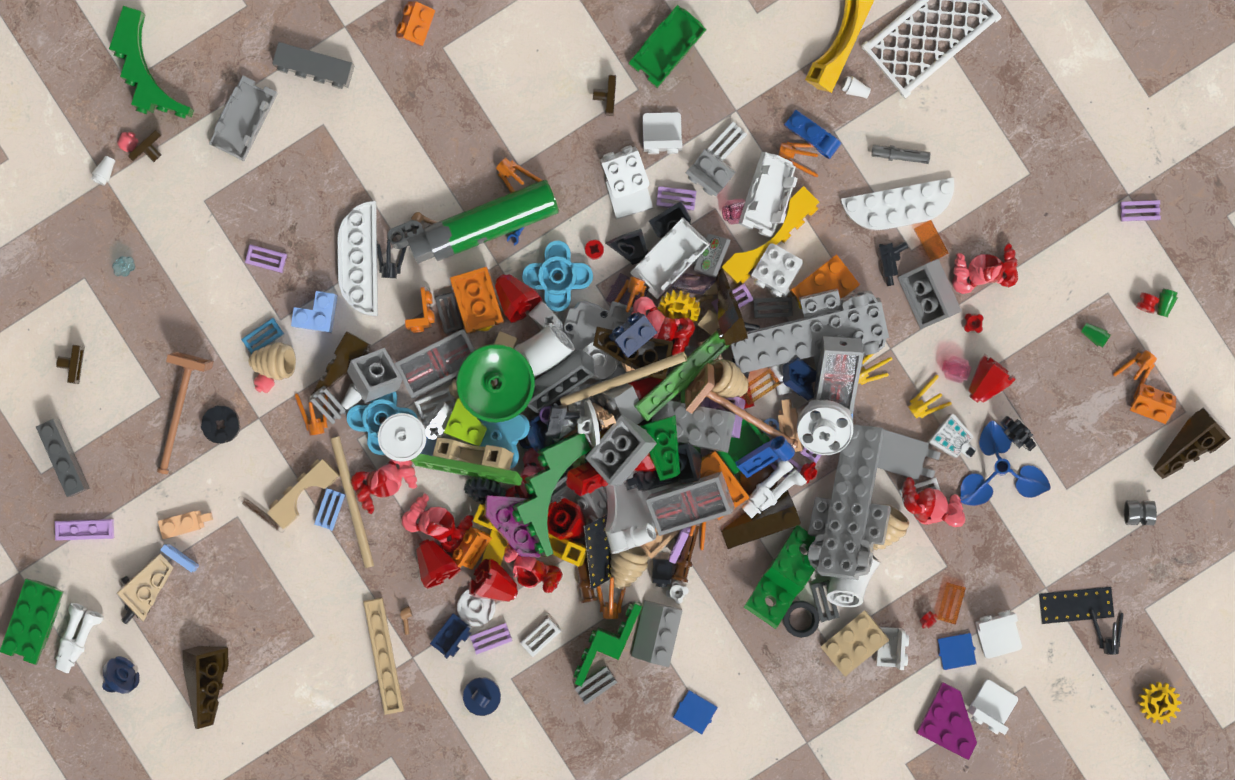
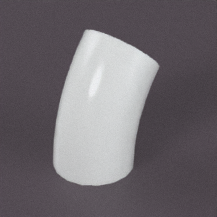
M549 323L539 333L514 348L527 359L533 370L534 377L550 370L575 350L573 343L567 335L552 323Z
M873 555V563L869 574L859 576V580L831 577L827 591V600L841 607H857L861 605L868 583L880 565V561Z

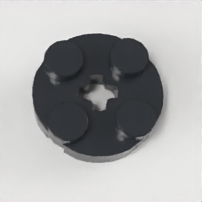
M215 406L204 414L201 430L205 437L213 443H228L234 440L240 432L239 416L230 407ZM224 420L226 427L224 429H217L218 425L216 422Z

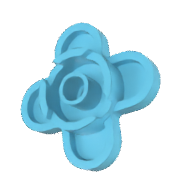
M553 241L545 249V262L529 264L522 273V279L526 285L535 290H545L546 305L552 311L561 312L570 305L572 289H585L590 286L593 281V272L584 263H571V252L566 243ZM556 273H560L562 275L560 280H556L554 278V275Z
M395 391L370 401L369 405H356L352 407L347 413V423L355 431L368 432L367 444L369 449L376 455H385L378 443V431L382 425L379 422L380 418L385 417L387 419L398 413L410 414L417 419L418 417L409 408L397 407V393Z
M522 414L504 422H487L479 419L487 427L480 447H486V445L502 447L514 453L510 469L514 468L519 460L516 445L529 432L530 425L528 419Z

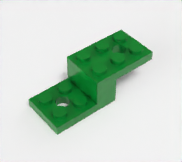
M799 525L795 526L779 554L769 564L744 605L745 609L774 629L779 626L793 600L804 589L815 570L810 565L808 552L810 545L813 544L816 537L810 536L808 531ZM799 547H804L807 555L802 554ZM765 599H771L773 606L767 605Z
M634 601L633 605L629 604L625 616H627L626 622L622 621L617 631L620 635L600 627L597 628V631H592L588 641L591 645L589 648L585 647L581 656L583 663L581 666L577 665L573 674L576 685L582 687L597 651L614 659H620L642 608L641 603Z

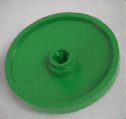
M500 344L485 345L471 352L460 365L456 379L457 393L463 406L473 416L487 422H504L518 416L531 401L535 387L533 370L527 359L515 349ZM497 379V384L492 386L491 380Z

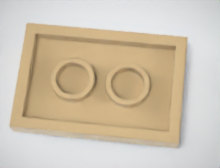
M864 610L824 643L821 648L846 677L890 639Z

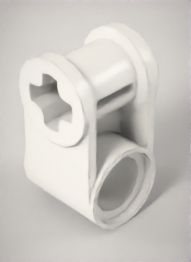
M540 301L528 313L539 326L541 325L545 328L549 323H552L563 331V323L544 302Z
M444 401L439 403L423 422L426 436L430 439H437V437L439 438L444 433L453 409Z

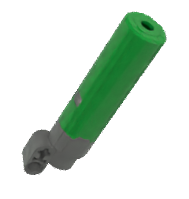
M542 180L424 228L416 220L406 222L390 229L387 239H390L391 245L395 249L410 246L417 263L433 257L438 262L484 242L559 213V208L548 181ZM396 235L402 236L399 241H393V238Z

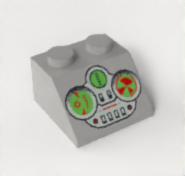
M708 234L705 239L710 245L692 265L695 266V272L715 279L731 240Z

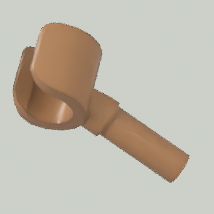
M420 212L414 213L411 217V220H416L420 223L422 220L431 225L437 223Z
M409 606L402 608L400 613L404 623L405 635L409 634L407 618L413 616Z

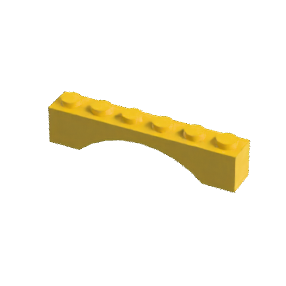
M845 0L844 16L838 35L827 52L812 63L805 78L808 83L818 90L832 93L874 0Z
M803 186L789 200L784 223L776 235L757 249L735 253L721 269L723 268L724 272L736 284L739 282L743 284L751 276L749 272L756 268L769 244L777 245L780 241L784 244L792 236L789 232L793 228L798 230L805 223L803 219L807 215L811 217L819 209L817 207L819 201Z
M481 503L473 522L497 531L485 517V503ZM548 534L554 553L552 555L578 567L583 565L587 555V547L573 540H559Z

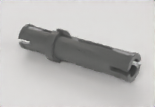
M873 145L871 153L872 157L886 158L888 161H893L894 159L929 164L931 155L930 152L900 149L892 145L890 147Z

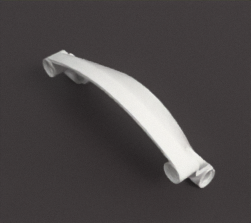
M602 379L593 384H585L581 387L577 386L566 395L596 385L606 380ZM597 394L567 406L569 411L580 410V418L585 417L584 401L590 400L591 403L594 402L599 406L602 405L597 400ZM585 434L586 437H587V439H588L589 442H590L589 435H588V434ZM633 471L627 479L633 478L632 475L638 471ZM624 483L621 486L609 484L605 486L608 500L605 532L612 554L620 553L655 540V524L646 502L650 495V490L644 492L642 490L638 491V488L627 490Z

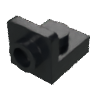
M653 559L652 583H656V587H667V584H671L672 562L665 559Z

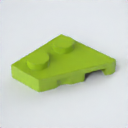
M457 398L444 433L480 447L487 427L477 417L473 416L463 406L460 399Z

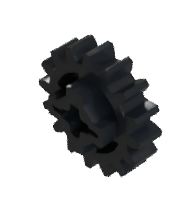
M1006 416L1000 422L1006 429L1004 431L1006 437L1019 449L1023 446L1028 451H1031L1037 446L1031 438L1033 434L1019 419L1013 421L1012 418Z
M472 477L467 479L464 486L465 493L469 494V497H473V500L476 502L485 503V496L505 497L506 495L505 488H502L501 484H497L496 481L488 480L487 478L482 479L478 477L476 479Z

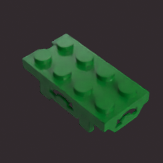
M677 5L645 41L628 65L638 73L642 70L649 76L647 80L658 89L707 29L688 11Z
M25 579L0 652L9 656H14V654L24 657L23 661L37 665L42 650L49 639L64 591L40 581Z

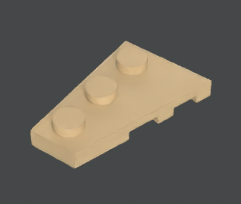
M158 554L116 593L141 621L144 622L159 591L163 588L173 570V566L162 554Z

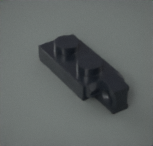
M656 470L638 471L632 475L633 478L627 479L624 484L627 490L638 488V491L642 490L644 492L678 482L679 477L675 476L660 481Z

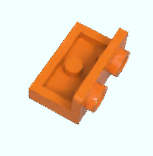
M409 1L404 6V15L402 21L397 26L396 37L423 46L436 10L419 2Z
M1141 383L1138 394L1130 405V411L1166 424L1176 408V396Z
M470 527L469 531L463 536L459 547L455 549L452 559L458 567L464 566L472 570L492 537L485 532Z

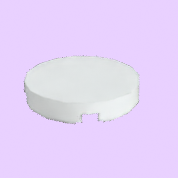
M593 342L583 349L584 352L594 359L595 375L591 377L592 379H605L611 376L617 369L618 360L594 347Z
M466 590L458 600L457 611L461 619L467 624L481 626L492 619L496 604L494 600L474 597L469 594V590Z

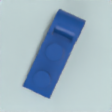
M797 110L794 111L784 124L786 128L815 147L820 154L828 159L834 155L842 144L837 138Z
M778 436L736 461V465L748 478L779 458L781 461L790 460L795 454V449L783 436Z

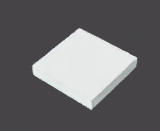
M608 181L606 182L616 219L653 209L647 188L615 198Z

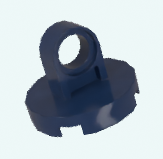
M540 416L530 419V428L527 434L530 445L527 444L525 438L519 440L521 447L525 449L533 448L537 452L549 446L544 444V432L547 424L541 421Z
M121 656L107 661L103 667V690L121 694L130 693L140 682L139 672L136 673L133 669L135 665L127 658Z
M487 677L471 680L463 691L465 707L469 712L477 716H486L493 713L501 702L499 686L495 681Z

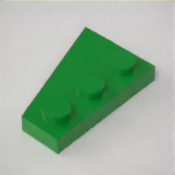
M676 415L641 425L640 427L645 429L657 443L649 453L660 481L678 476L680 474Z

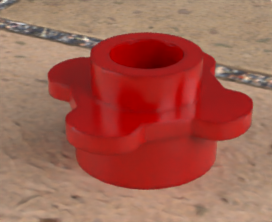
M966 314L964 317L966 320L964 330L966 332H982L983 316L981 314Z
M811 462V464L806 463L801 468L800 474L807 481L806 484L817 475L815 462Z
M931 611L926 613L919 621L922 624V628H931L937 622V614H933Z

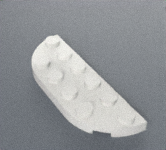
M954 177L842 198L840 201L847 216L858 225L869 230H886L923 223L934 219L947 208L954 192Z
M376 201L365 202L353 208L343 219L338 232V281L341 293L354 309L371 316H378Z

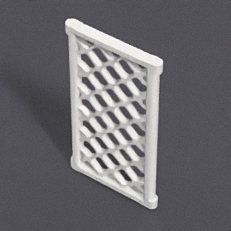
M917 0L870 41H865L861 47L897 88L902 97L906 99L913 89L993 22L996 23L1002 18L988 0H944L953 3L952 12L941 10L943 0H938V11L928 9L927 2L929 0ZM955 2H965L966 12H955ZM978 3L980 6L979 14L968 13V4ZM982 4L991 13L989 17L981 13ZM917 10L924 12V23L914 22L912 14ZM927 13H937L938 23H927ZM950 14L952 17L951 25L940 24V15ZM954 15L965 17L964 26H955L953 24ZM968 16L978 18L979 25L973 29L967 26ZM902 23L909 24L910 34H899L898 26ZM922 25L924 27L923 36L912 35V26ZM926 26L936 27L937 36L927 37L925 35ZM940 27L950 28L949 39L939 37ZM954 28L964 30L965 37L960 41L952 38ZM887 35L894 36L896 38L895 47H885L883 39ZM898 37L909 39V47L907 49L897 46ZM912 38L922 39L921 50L911 48ZM926 39L936 41L935 51L924 49ZM938 41H948L950 49L946 53L938 51ZM873 47L881 50L880 59L872 52L871 49ZM884 49L894 50L893 61L883 59ZM898 50L908 52L907 62L896 60ZM910 52H920L921 62H910ZM924 53H933L936 61L931 65L925 64L923 62ZM883 63L893 64L892 74L883 65ZM896 64H905L907 66L906 75L895 74ZM909 65L920 66L921 74L916 78L908 74ZM895 77L905 78L906 86L903 88Z

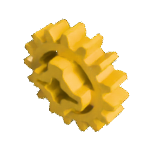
M672 290L671 294L666 292L665 297H661L658 309L665 317L673 319L686 317L690 318L693 322L698 320L701 310L699 308L700 303L695 302L696 298H690V293L684 295L681 290L679 293H676L674 290Z
M1156 682V686L1150 683V689L1143 688L1145 694H1139L1142 701L1138 702V704L1143 706L1139 711L1146 713L1144 718H1151L1152 723H1155L1157 720L1159 724H1163V720L1170 723V717H1177L1174 714L1175 711H1181L1177 708V705L1182 704V702L1176 699L1180 694L1174 693L1175 688H1169L1167 683H1164L1163 686L1161 682ZM1169 695L1171 697L1172 704L1168 700ZM1157 701H1162V702H1163L1162 705H1158V704H1156V703H1157ZM1148 703H1150V705H1151V707H1152V708H1151V711H1152V712H1150V710H1149V708H1148Z

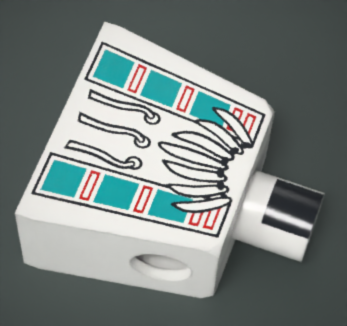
M949 414L927 441L932 446L954 458H957L962 453L970 459L976 452V449L968 444L973 435L954 414Z

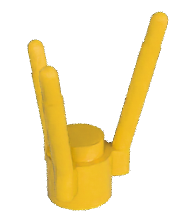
M874 354L866 355L862 360V365ZM893 358L884 359L867 369L864 366L861 367L858 384L861 383L863 385L867 382L889 376L888 373L866 378L869 376V372L888 363Z
M935 375L917 396L910 400L911 404L908 408L916 419L918 417L923 418L952 404L947 402L927 410L928 405L942 396L941 393L925 403L922 399L918 401L938 379L939 375Z

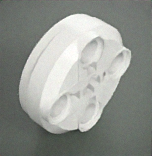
M830 400L810 401L801 411L797 420V434L800 442L806 449L815 454L832 455L840 452L849 444L853 435V419L850 410Z

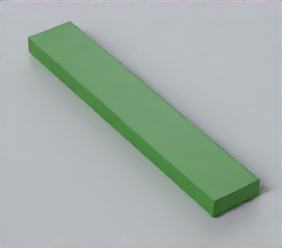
M716 330L687 357V361L680 363L666 376L665 380L659 382L634 407L646 421H649L687 386L707 363H712L730 345L726 346L724 339H719Z
M419 454L411 460L417 467L476 478L480 477L482 479L487 478L488 480L513 485H521L522 482L518 472L424 454Z

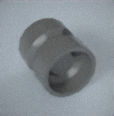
M1126 500L1124 505V521L1126 525H1138L1140 522L1142 525H1155L1157 517L1155 501H1142L1140 504L1138 501Z

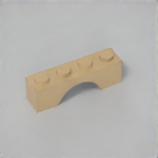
M438 437L433 452L435 457L510 470L514 453L502 447L490 445L479 447Z
M317 459L310 466L312 470L307 474L305 472L301 474L296 480L298 483L293 488L289 486L282 493L284 497L280 501L276 499L269 506L270 510L267 514L282 529H286L300 516L297 509V501L303 490L310 486L327 489L340 477V474L326 459L321 461Z

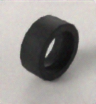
M802 600L792 602L782 619L786 630L791 635L799 638L812 635L817 630L820 621L816 608L809 602ZM797 608H805L812 615V623L805 630H796L790 624V614Z

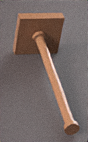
M181 352L168 354L166 362L183 366L184 372L161 465L157 469L158 473H169L168 465L191 372L194 370L202 372L210 370L214 361Z
M709 363L703 367L685 390V409L691 414L704 398L708 397L774 438L783 436L794 449L798 445L797 439L789 438L711 391L715 386L714 366Z

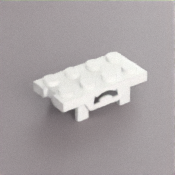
M761 152L738 224L748 229L755 227L759 230V234L773 238L777 223H784L785 211L791 196L792 187L796 186L798 179L793 177L796 168L793 162L775 154Z
M682 218L630 273L634 277L644 280L650 287L648 291L658 299L707 249L710 243Z

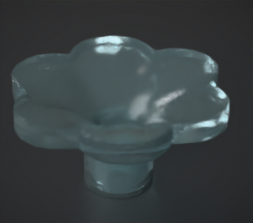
M125 256L119 257L112 265L114 274L116 276H128L130 271L135 269L134 259Z

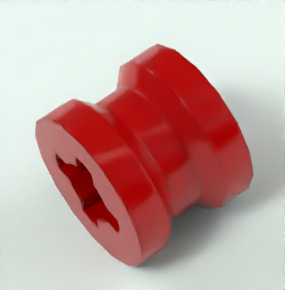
M591 240L585 246V253L589 259H600L604 253V246L598 240Z
M1142 292L1140 294L1141 300L1136 304V308L1154 314L1155 304L1160 299Z

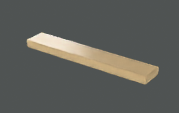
M383 597L363 601L384 714L402 712L404 707Z

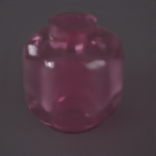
M728 200L725 206L722 207L723 219L731 225L738 224L745 200Z
M951 356L948 361H944L942 366L945 379L956 383H962L964 380L967 381L972 366H969L968 360L957 356Z

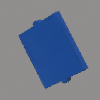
M971 633L938 638L940 650L938 655L941 657L943 670L977 664L974 652L976 648L973 646Z
M689 690L683 701L679 702L680 706L673 718L702 735L707 725L712 722L711 719L718 707Z

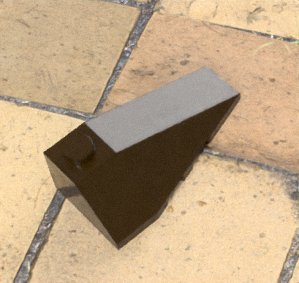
M722 268L719 269L718 324L720 328L716 330L719 339H724L726 346L748 339L741 311Z
M596 328L593 346L635 370L671 356L673 342L651 338L631 356L626 357L615 341L609 338L612 334V329ZM668 368L650 374L648 377L665 380Z
M346 331L334 352L336 358L328 363L325 371L327 374L321 377L312 395L323 386L329 390L348 373L351 360L371 352L369 348L371 344Z
M1203 407L1187 420L1153 470L1164 479L1183 469L1185 463L1191 460L1196 462L1200 459V455L1206 452L1211 454L1231 438Z
M786 490L777 499L775 505H771L761 511L760 514L757 513L753 518L745 512L721 532L727 549H731L800 525L801 521L789 491Z
M197 646L183 650V671L195 729L214 724L219 705L217 699L220 690H223L224 683H222L224 672H227L229 666L228 647Z

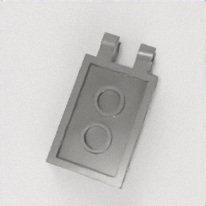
M884 430L877 468L916 480L919 479V475L933 478L935 471L923 468L922 465L925 456L939 460L941 452L928 449L929 443Z

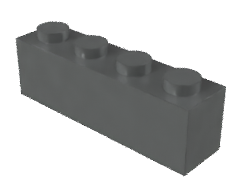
M278 42L272 63L279 72L286 74L288 71L294 72L295 76L306 79V76L314 78L313 81L324 84L326 81L332 83L331 86L338 89H343V87L349 88L355 67L352 62Z
M579 349L535 379L534 392L528 407L538 414L544 407H548L594 376V359L582 349Z
M51 419L36 426L66 497H73L90 489L60 420Z

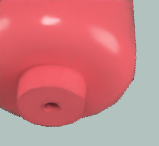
M130 131L128 133H121L117 141L119 148L126 152H132L139 142L135 137L136 134Z
M260 373L253 382L255 389L258 392L263 391L264 393H268L275 385L273 378H267Z

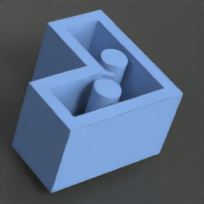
M316 291L313 310L294 307L291 326L332 333L338 295Z

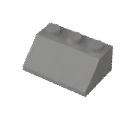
M939 259L898 277L920 329L962 312Z
M621 415L602 437L600 444L595 446L587 455L586 459L609 485L621 486L657 443L645 429Z
M645 600L631 657L669 667L682 609Z

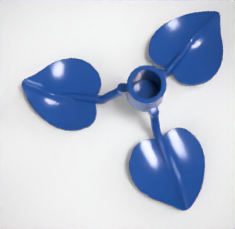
M992 420L984 427L980 436L979 446L985 455H996L998 460L994 464V472L987 480H984L983 476L979 474L968 475L961 484L960 499L961 503L970 506L982 505L988 502L993 495V488L988 483L996 475L1004 476L1008 472L1015 478H1018L1016 489L1020 495L1027 498L1039 496L1049 491L1051 486L1048 478L1037 467L1024 466L1020 470V475L1016 474L1013 469H1010L1009 461L1002 459L999 453H1006L1010 449L1012 442L1004 434L1006 429Z

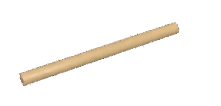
M681 352L560 398V402L563 406H567L687 361L686 354Z
M340 436L330 439L364 566L369 568L374 566L355 492L351 485V477Z

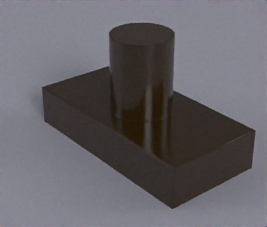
M616 75L608 76V90L593 89V100L607 101L606 116H614Z
M156 129L128 157L134 161L144 152L154 163L162 154L152 144L162 134Z
M72 345L71 358L61 356L57 358V368L69 369L67 383L80 384L85 346Z

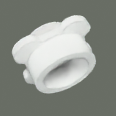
M673 581L670 590L666 591V596L680 604L689 590L687 587L681 586L678 581Z

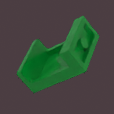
M743 419L740 438L731 437L728 453L716 452L735 475L740 471L736 461L771 440L765 432L761 434L758 427Z

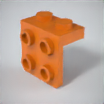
M421 287L424 318L405 320L406 328L413 333L424 332V328H432V323H435L434 311L430 310V304H433L432 293L425 287Z

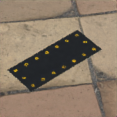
M607 514L584 527L591 590L610 580L611 551L605 532Z
M1112 587L1039 594L1042 624L1091 620V610H1094L1097 619L1114 617Z

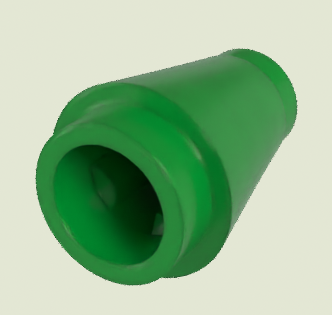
M1165 288L1162 289V292H1159L1160 300L1158 302L1157 315L1168 318L1178 299V292Z
M1086 323L1081 331L1097 347L1100 346L1102 348L1111 336L1107 333V330Z

